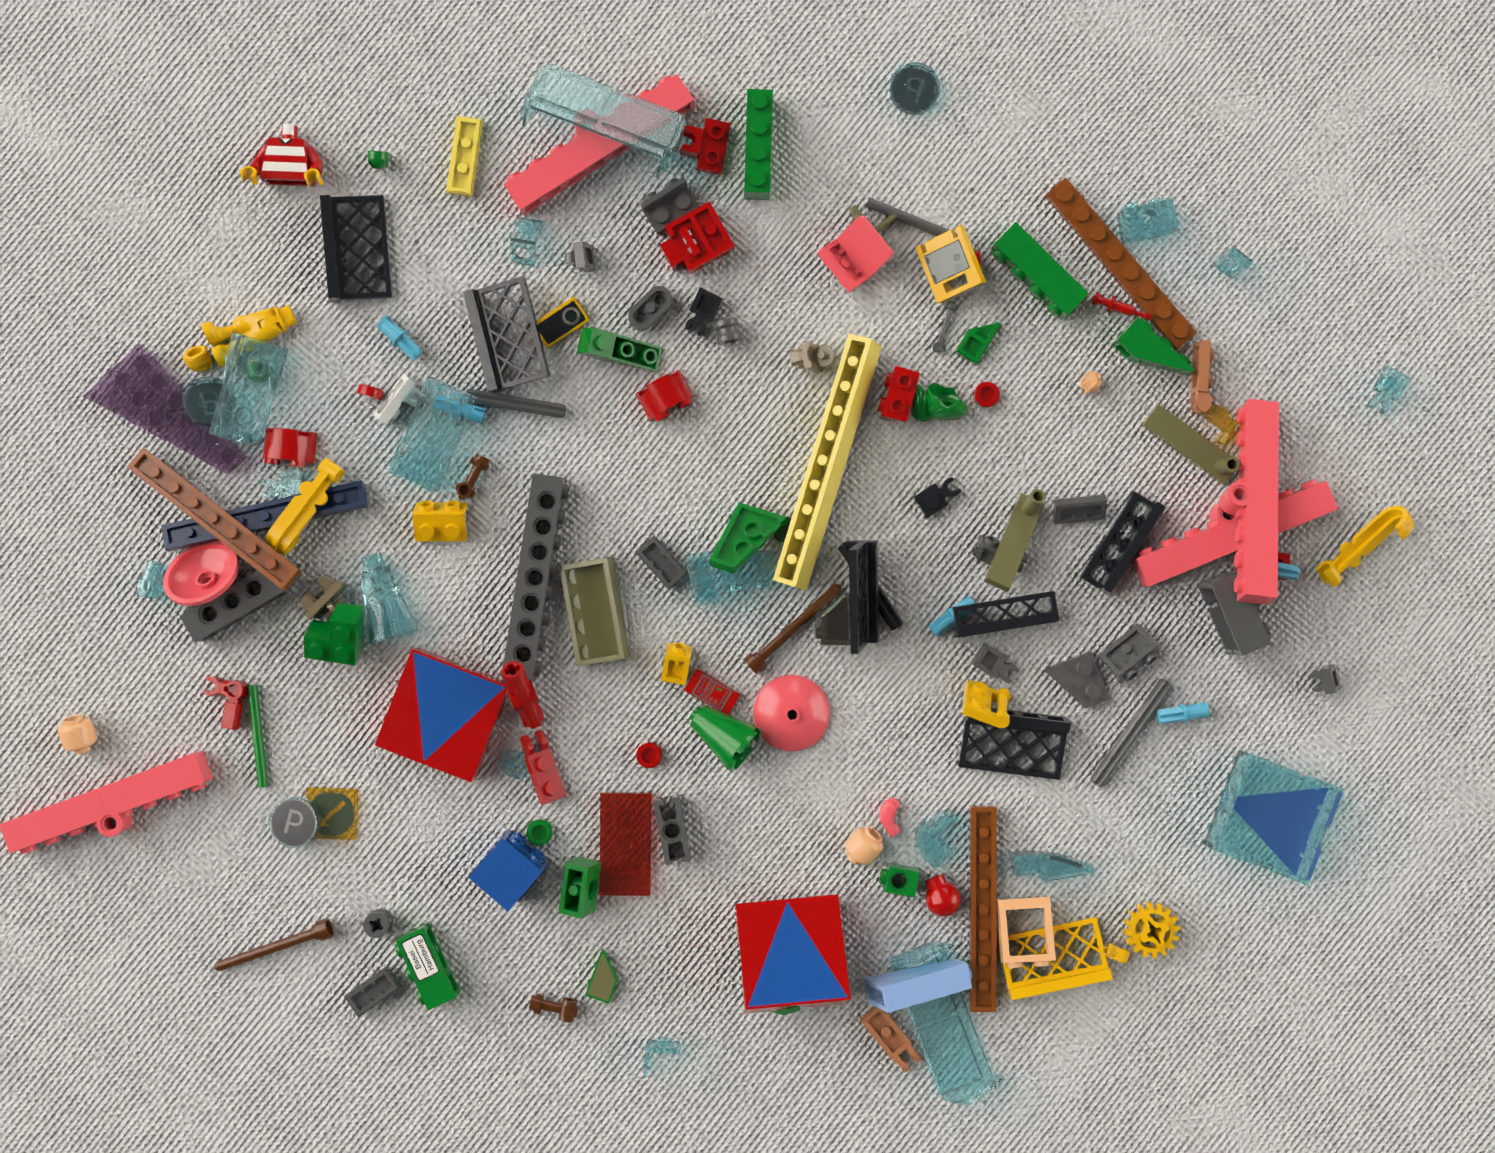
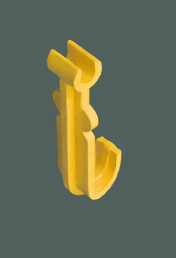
M327 457L319 464L317 469L319 473L312 482L305 481L300 484L299 491L302 495L294 496L267 533L266 543L283 556L289 554L301 539L298 536L317 512L316 505L322 506L327 503L328 496L325 492L332 482L337 483L345 474L341 467Z
M1391 506L1381 511L1353 536L1352 543L1347 541L1340 546V554L1333 561L1326 560L1317 566L1316 570L1324 584L1329 582L1331 587L1337 586L1342 581L1341 573L1345 569L1359 566L1361 556H1367L1395 529L1400 538L1404 540L1415 527L1411 514L1401 506Z

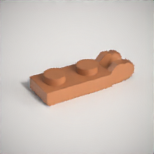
M1201 340L1193 345L1192 367L1195 370L1191 375L1190 407L1192 412L1197 415L1207 412L1211 408L1212 397L1208 393V389L1212 385V374L1209 373V368L1214 358L1211 340Z
M873 1006L859 1017L892 1060L894 1059L905 1073L910 1068L908 1063L899 1055L905 1049H907L910 1056L917 1063L922 1060L910 1039L889 1013Z

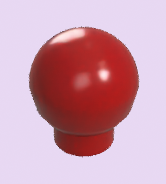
M939 874L925 880L928 889L925 900L929 911L939 917L953 915L961 903L960 892L957 888L946 881L944 874Z

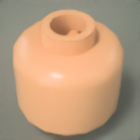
M82 714L63 719L61 721L62 724L57 730L63 748L66 751H75V754H83L90 751L91 745L97 741V734L92 720L88 717H83Z
M871 827L858 828L845 843V849L848 852L847 858L855 865H870L883 850L881 835Z

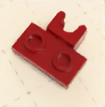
M705 118L703 129L689 125L685 126L682 135L690 138L693 144H683L679 154L697 158V171L720 176L722 174L731 123Z

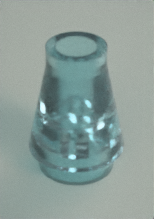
M147 560L144 571L135 589H138L137 596L158 599L159 594H162L163 563Z

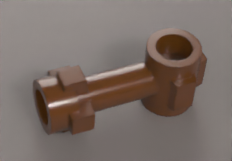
M477 453L475 457L470 459L469 463L473 466L465 482L457 484L455 488L458 498L465 501L475 497L474 485L482 470L488 471L490 467L488 465L489 459Z
M538 993L531 996L529 1010L534 1011L533 1014L540 1015L541 1010L559 1013L558 1019L560 1021L571 1023L574 1021V1017H577L579 1006H577L578 1001L573 998L564 997L562 1003L544 1000V994Z

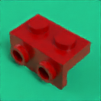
M895 366L893 373H887L884 387L888 388L886 398L881 396L877 409L878 412H882L880 419L886 421L891 419L902 422L907 421L920 376L919 372Z

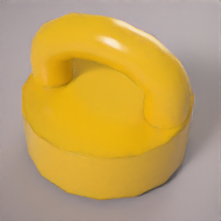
M205 346L191 347L183 354L186 366L193 371L203 372L209 370L213 365L211 355Z

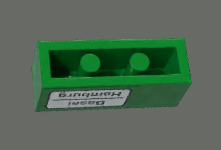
M429 922L401 934L395 940L397 943L395 945L396 952L401 959L404 958L407 965L406 972L411 982H415L418 988V999L422 1005H426L428 1011L458 996L461 990Z

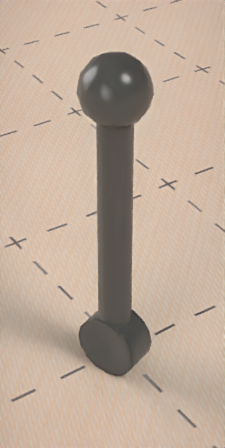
M954 301L947 303L948 310L938 340L932 346L934 352L938 353L943 349L942 341L952 311L957 307Z

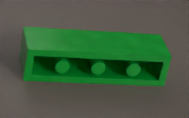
M747 89L745 200L770 199L773 90Z
M1017 222L990 248L996 261L1000 264L1005 263L1011 269V275L1017 281H1023L1029 287V292L1037 300L1042 299L1048 305L1047 310L1056 318L1060 317L1063 320L1089 294Z

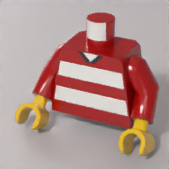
M283 124L282 137L268 138L266 145L262 146L251 164L240 170L242 183H245L246 179L251 178L252 185L258 184V176L260 175V179L267 185L316 187V181L319 186L323 185L321 178L323 161L315 148L310 146L305 139L297 138L298 126Z

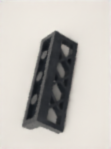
M1136 491L1133 492L1079 577L1103 593H1111L1166 507L1159 502H1151ZM1138 500L1148 508L1142 516L1133 518L1131 507ZM1128 513L1129 519L1124 520L1125 516ZM1135 520H1139V522H1138L1137 525L1135 526V522H1134V521H1135ZM1130 522L1132 533L1129 537L1120 539L1118 527L1121 523ZM1113 535H1114V536H1115V540H1114V541H1110L1111 538H1112ZM1126 541L1123 547H1121V542ZM1116 543L1117 556L1115 559L1106 560L1104 549L1107 545ZM1101 556V560H1102V561H1101V562H1097V560H1098L1099 557ZM1111 562H1112V564H1111L1110 567L1108 568V567H1107V563H1111ZM1103 565L1105 575L1100 582L1088 576L1093 566Z
M1055 591L952 607L955 622L953 631L954 637L957 638L1059 622ZM1049 597L1051 611L1040 613L1033 608L1040 598ZM1033 600V602L1030 605L1025 601ZM1015 602H1021L1027 607L1022 616L1015 617L1008 612ZM1008 604L1005 609L1002 608L1000 605ZM995 606L1002 611L997 620L989 621L983 616L988 607ZM983 608L980 613L974 609ZM970 610L977 615L972 624L961 625L959 611ZM980 618L985 621V622H980V623H978V621L980 620Z

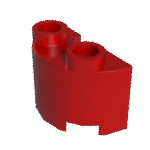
M676 370L669 376L666 374L646 385V389L636 393V397L649 420L655 419L656 422L670 416L668 411L676 406L679 410L687 407L692 403L691 399L694 398L680 370Z
M266 427L263 450L264 463L280 465L281 460L290 461V466L306 468V463L314 464L317 433Z

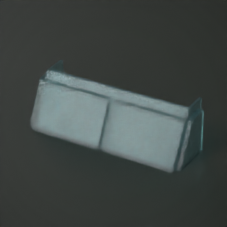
M548 63L547 66L542 65L525 96L521 116L524 117L522 126H525L540 111L659 157L661 160L656 178L663 171L667 172L675 161L687 123L686 120H683V114L621 90H618L617 93L613 92V87L551 63Z
M929 942L892 956L889 963L892 972L947 961L949 959L946 951L953 948L954 944ZM961 992L906 1008L912 1025L916 1028L915 1033L937 1091L944 1101L967 1106L997 1087L996 1084L1005 1079L1004 1076L992 1074Z

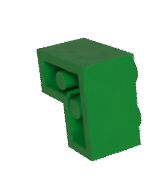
M338 602L329 622L313 619L304 636V658L355 666L364 649V606Z

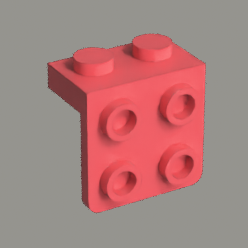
M861 215L836 240L822 247L817 254L822 259L824 265L836 276L839 283L850 293L874 275L893 256V250L868 219Z

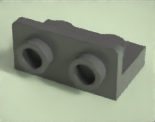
M684 177L679 180L674 178L664 185L665 189L657 194L655 191L651 192L642 199L643 202L640 204L641 210L657 235L665 231V225L700 207L687 186Z
M1137 623L1098 656L1121 684L1125 680L1127 682L1131 681L1137 676L1138 670L1145 664L1148 666L1158 658L1159 645Z

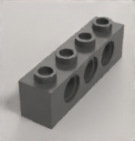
M253 568V574L246 578L244 575L235 578L228 590L215 600L202 605L187 606L185 608L187 612L179 617L195 643L204 642L292 590L290 587L286 591L282 590ZM256 581L262 587L258 595L254 594L252 586ZM234 594L239 598V604L236 608L230 603V599ZM211 607L217 612V616L213 621L208 616V611Z

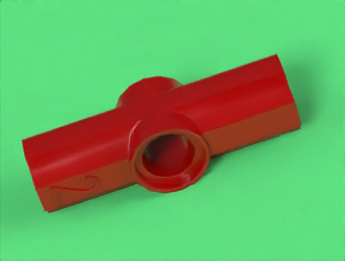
M510 661L506 663L501 670V674L508 688L506 690L515 711H518L524 727L534 729L541 726V722L545 718L540 704H538L539 698L531 679H528L521 662Z

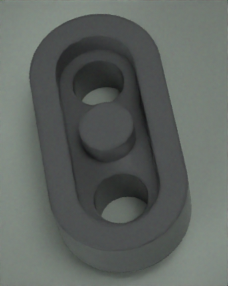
M663 286L651 288L630 309L628 320L631 326L639 331L649 329L670 309L672 305L671 292ZM658 296H662L665 299L661 305L655 303V299ZM639 314L646 315L644 322L637 321Z

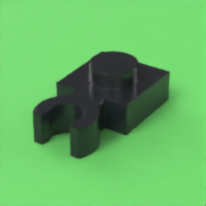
M700 287L689 311L695 313V316L686 322L685 329L690 330L692 324L697 323L700 327L697 335L702 336L706 330V319L711 322L714 321L724 299Z
M953 477L946 479L940 489L934 483L913 497L926 519L949 505L945 499L946 497H955L960 494L961 489H957L954 492L948 490V484L954 480Z

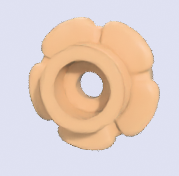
M1090 370L1083 377L1079 387L1084 390V394L1095 393L1100 388L1103 382L1100 380L1101 373H1095Z

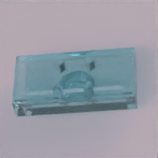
M1232 246L1217 256L1212 264L1229 278H1234L1249 269L1254 261Z

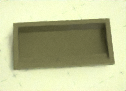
M614 557L559 566L576 666L631 657Z

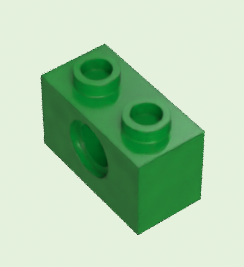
M576 857L565 862L559 905L560 914L582 919L595 912L601 868L600 861Z

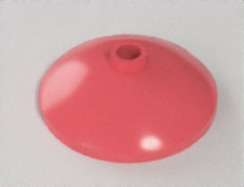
M220 541L189 547L180 553L167 568L163 579L164 591L173 602L182 606H197L211 602L226 592L234 582L239 570V558L234 551Z
M784 675L768 682L759 692L753 710L755 726L762 730L761 737L771 746L784 751H799L815 744L824 734L830 716L827 698L820 687L810 679L799 675ZM795 710L797 712L796 718L789 719L787 717L788 711Z

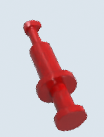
M1096 292L1092 302L1093 305L1098 303L1108 307L1106 312L1114 310L1128 316L1137 315L1144 318V320H1150L1153 316L1149 313L1145 314L1137 311L1134 306L1114 300L1116 296L1113 295L1110 300L1101 297L1102 294Z

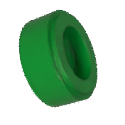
M545 819L532 821L527 828V838L534 845L546 844L553 835L552 825Z

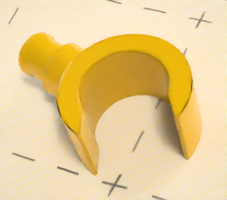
M1111 942L1102 949L1104 955L1125 964L1131 953L1129 949L1119 948Z

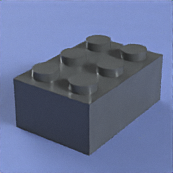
M1223 572L1198 583L1197 586L1205 605L1215 601L1219 603V605L1207 610L1226 654L1244 656L1271 644L1269 640L1271 634L1266 623L1261 621L1258 614L1260 613L1258 604L1237 601V593L1234 592V581L1237 577V572Z

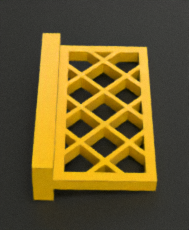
M1097 917L1053 925L1054 935L1058 930H1065L1071 934V937L1064 948L1054 942V945L1062 951L1055 963L1049 961L1052 967L1047 975L1040 976L1033 971L1035 966L1032 963L1030 968L1023 965L1027 973L1022 980L1012 982L1010 974L1012 968H1008V963H1002L1008 997L1011 1000L1113 980L1106 955L1102 952L1104 946ZM1092 924L1094 935L1089 943L1077 935L1082 925ZM1076 927L1074 932L1070 931L1068 928ZM1044 928L1008 935V941L1015 940L1022 945L1016 955H1021L1025 948L1034 954H1043L1046 950V944L1043 945L1039 953L1027 945L1034 935H1040L1045 939L1043 934ZM997 937L998 948H999V937ZM1027 937L1024 943L1019 940V938ZM1074 938L1087 945L1079 958L1067 950ZM1095 940H1096L1097 948L1092 945ZM1090 948L1099 953L1101 964L1090 966L1083 961ZM1065 953L1077 960L1072 970L1065 971L1058 966ZM1081 963L1086 966L1083 968H1078ZM1056 968L1061 971L1053 974ZM1031 973L1036 976L1034 978L1028 979Z

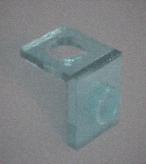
M518 217L510 237V262L529 266L536 265V244L543 227V221ZM524 248L529 251L530 257L522 258L518 256L516 250Z
M657 1037L656 1040L647 1039L643 1077L648 1076L650 1052L680 1054L681 1042L671 1041L668 1037Z

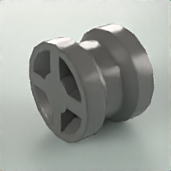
M738 318L725 319L713 324L714 330L718 332V345L729 344L742 339V335L737 329L739 324Z
M382 908L372 911L363 923L365 933L372 938L384 936L393 925V917L389 911Z

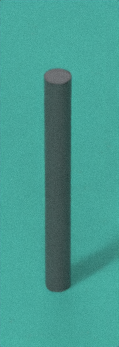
M870 197L865 206L889 217L895 214L896 220L936 236L949 231V229Z

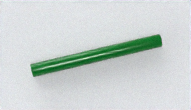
M249 685L247 686L257 783L258 788L269 785L258 686Z

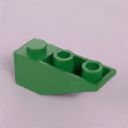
M1136 318L1111 344L1131 362L1181 375H1187L1195 370L1190 365L1191 361L1185 355L1177 354L1171 348L1172 344L1166 338L1156 335L1152 331V325L1144 319Z
M595 327L582 328L577 348V354L652 372H657L662 347Z

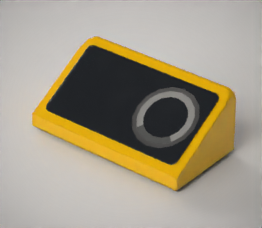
M572 297L537 320L541 340L547 348H550L590 320L576 298Z

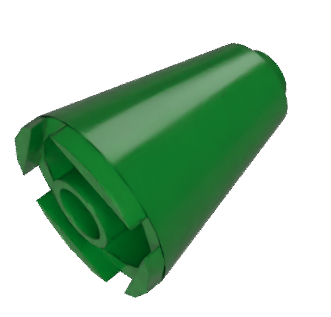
M706 705L702 708L696 707L689 717L692 720L690 726L731 773L734 769H738L753 750L751 748L753 745L752 741L758 742L762 734V730Z

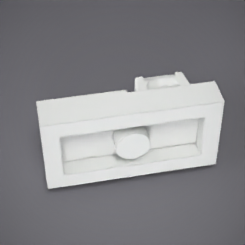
M402 374L373 415L387 425L389 421L392 422L398 416L402 401L415 407L423 394L414 386L416 383Z

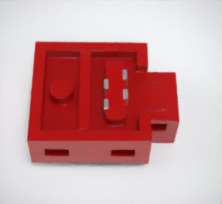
M710 201L665 225V231L670 239L660 244V248L672 270L674 271L685 265L690 275L735 249Z

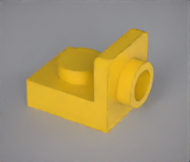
M681 642L667 643L661 681L686 685L692 653L691 646Z

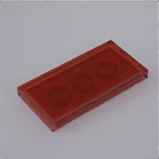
M652 792L600 793L601 868L599 895H651Z

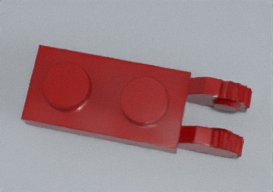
M540 729L535 731L534 734L539 748L538 752L534 753V747L528 735L521 736L520 742L525 754L524 760L541 805H545L567 795L552 752L548 748L546 735Z

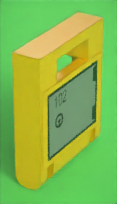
M963 225L956 227L958 237L954 229H951L926 241L925 246L923 244L916 246V251L937 303L945 302L986 282ZM965 274L968 283L952 290L947 282Z

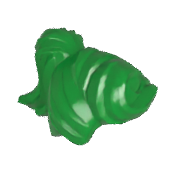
M932 383L928 385L926 393L917 384L910 409L912 417L917 421L925 422L931 418L938 420H960L967 413L968 407L963 400L957 397L953 387L944 388L937 383Z

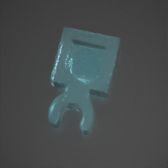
M1389 365L1385 366L1372 388L1378 394L1368 401L1367 406L1370 408L1374 407L1376 402L1379 401L1382 404L1379 413H1387L1391 407L1390 399L1393 401L1399 400L1410 377Z
M298 467L275 473L276 481L269 479L259 481V485L270 486V491L267 494H262V498L273 499L278 493L280 498L301 494L299 486L305 482L303 468Z

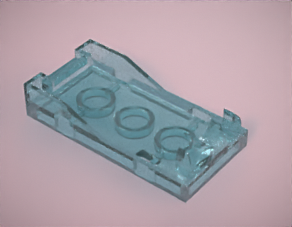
M232 333L225 357L223 385L209 434L260 447L288 349L243 334Z
M427 376L409 424L396 448L387 472L415 482L433 493L440 490L477 397L432 376ZM424 396H425V397H427V399H426V402H425V404H424V407H422L421 404H422L423 399H424ZM462 413L465 416L463 418L462 423L459 425L457 424L458 419H460L461 417L460 414ZM406 443L409 444L406 453H403ZM442 460H444L445 462L441 470L439 471V467L442 464Z

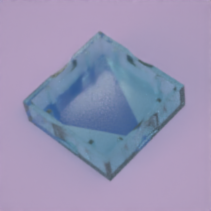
M1238 750L1203 845L1241 861L1264 867L1278 875L1309 885L1321 853L1325 833L1332 824L1345 789Z

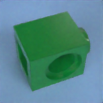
M887 862L886 869H881L879 884H883L884 892L915 897L920 872L916 867ZM896 874L905 875V880L900 885L892 883V878Z

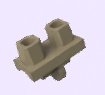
M810 341L802 342L801 349L790 350L791 365L798 366L799 369L805 368L815 373L823 372V367H828L834 362L835 351L828 345H816Z
M325 574L316 583L325 593L318 599L309 591L299 600L307 611L304 615L309 620L312 618L317 619L327 608L328 610L323 616L329 620L338 602H346L343 597H340L336 602L334 601L348 585Z

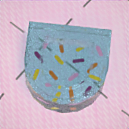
M508 750L499 761L502 772L519 780L526 765L524 760L525 754L518 750Z

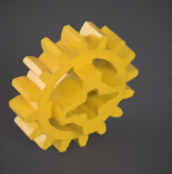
M1146 901L1144 908L1136 904V912L1128 911L1131 919L1123 920L1128 925V928L1123 929L1122 932L1129 936L1125 941L1128 945H1132L1131 949L1135 953L1140 951V955L1145 958L1150 953L1151 957L1157 959V952L1166 956L1165 949L1167 947L1174 950L1175 947L1171 942L1172 940L1179 941V937L1174 933L1179 931L1180 927L1173 924L1178 918L1175 915H1170L1171 910L1168 907L1162 909V904L1156 902L1153 907L1151 902ZM1149 914H1158L1162 917L1152 918ZM1149 923L1154 926L1152 928L1154 937L1151 934H1149ZM1149 941V942H1152L1153 945H1152V946H1147V945L1141 944V942L1145 943V942Z

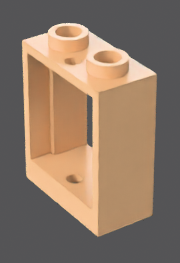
M1050 897L997 900V925L1001 963H1008V968L1023 967V962H1033L1034 966L1037 967L1049 966V961L1056 960ZM1042 908L1046 954L1010 956L1006 910Z

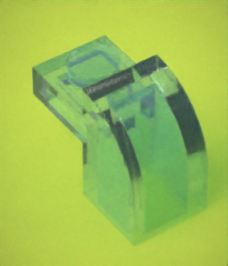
M949 809L945 812L943 810L938 812L932 818L933 823L931 825L922 819L915 832V843L919 852L935 870L954 853L941 838L959 820Z

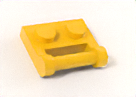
M968 679L964 687L962 714L998 728H1006L1010 723V717L1007 713L1008 703L1011 699L1010 691L1006 688L996 690L988 687L983 682H975ZM991 701L997 703V713L991 711Z

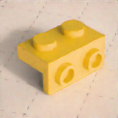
M425 500L416 503L412 513L415 542L467 541V503L457 500L447 502Z

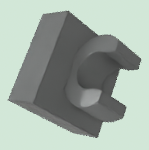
M584 241L573 243L574 252L565 253L566 264L576 266V269L585 272L595 271L596 264L593 245Z
M1335 664L1325 665L1320 671H1314L1309 675L1310 678L1318 677L1321 680V685L1312 687V690L1315 692L1324 689L1326 695L1336 693L1340 689Z

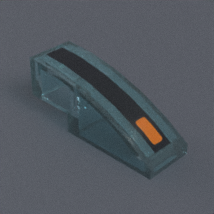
M1042 850L1009 852L1012 872L1017 877L1038 873L1039 878L1043 882L1094 873V868L1088 863L1060 853Z

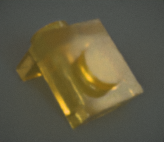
M1213 405L1209 411L1203 412L1200 415L1221 430L1213 441L1215 445L1229 443L1235 436L1236 431L1234 429L1238 425V422L1229 416L1230 412L1220 405Z

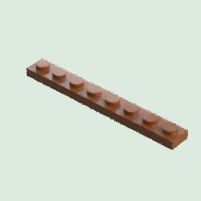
M1064 178L1045 195L1046 199L1138 308L1145 314L1153 315L1149 321L1172 344L1174 350L1179 349L1197 333L1067 178Z
M143 447L127 466L128 469L282 590L286 591L301 573L298 567Z
M970 806L969 967L972 971V988L969 989V1010L971 1012H996V806Z

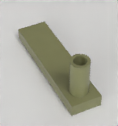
M1159 404L1155 405L1141 425L1222 485H1225L1234 472L1240 468V461L1236 457H1230Z
M1035 489L1029 496L1023 493L1019 495L984 582L1006 592L1011 588L1044 506L1043 502L1046 496L1042 490Z

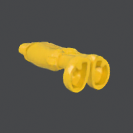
M286 305L281 308L274 306V308L257 311L245 316L239 315L232 321V325L226 327H217L211 321L202 323L201 327L208 342L214 346L211 348L212 354L217 364L222 368L228 366L231 358L239 351H255L258 346L274 339L283 332H287V327L297 324L291 307ZM242 335L239 340L225 345L221 344L233 336Z

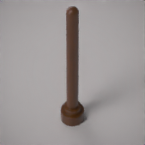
M839 584L832 585L760 652L750 653L743 661L757 675L764 669L765 660L841 592V586Z
M328 918L317 921L312 926V929L217 961L214 964V968L216 971H222L312 939L321 941L331 939L334 936L332 924Z

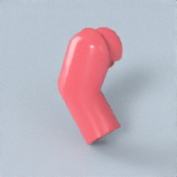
M896 798L885 800L879 812V820L890 837L897 835L901 831L894 820L896 810L900 807L899 801Z

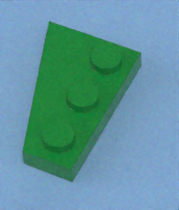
M739 502L709 559L710 566L734 574L787 523V517Z

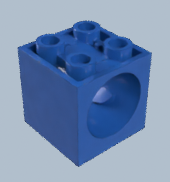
M511 830L506 833L468 877L506 911L513 907L548 864L543 852L537 848L532 849L526 844V838L517 831L513 833Z

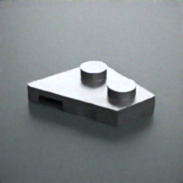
M1091 651L1044 668L1045 673L1051 676L1084 708L1110 699Z

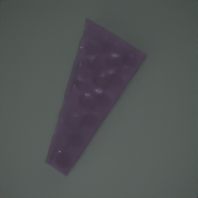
M138 344L83 395V397L101 405L103 408L127 419V421L190 453L226 474H230L247 458L246 454L218 425L205 426L196 423L188 416L184 408V397L187 392L141 344Z

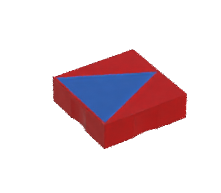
M413 648L374 746L468 782H473L477 778L489 747L493 727L500 718L508 698L506 690L508 688L504 680L481 671L463 668L452 660L421 648Z
M838 894L735 904L745 1014L781 1011L795 1006L822 1007L849 1004L851 997Z

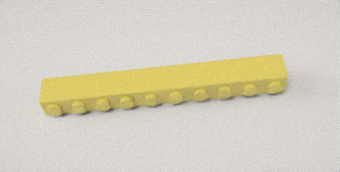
M853 334L848 335L773 581L807 591L882 349L873 339Z

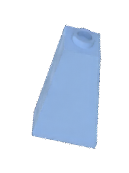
M958 959L863 978L868 1003L887 1013L972 988L971 968L966 962Z

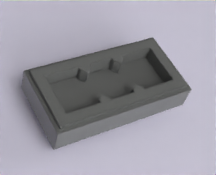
M1106 495L1056 499L1053 511L1054 524L1105 519L1108 501Z
M655 535L635 551L668 590L688 574Z
M386 965L348 992L344 998L359 1018L401 988L402 985L389 966Z

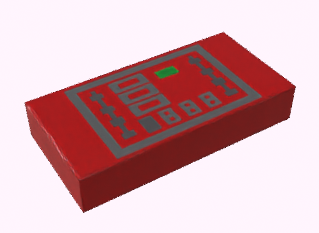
M696 668L684 689L687 693L729 715L740 696V693Z

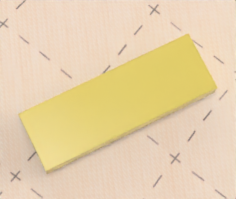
M461 116L456 118L446 189L448 194L473 197L483 129L482 119Z

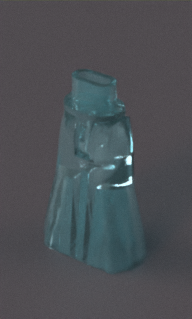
M381 553L362 557L364 569H361V573H363L361 574V584L366 609L369 644L384 642L418 631V627L403 599L396 579L388 564L383 562Z

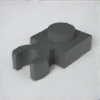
M986 642L982 644L970 662L992 678L998 672L999 678L1006 683H1011V680L1006 677L1007 670L1019 671L1018 667L1014 664L1004 663L1007 656Z

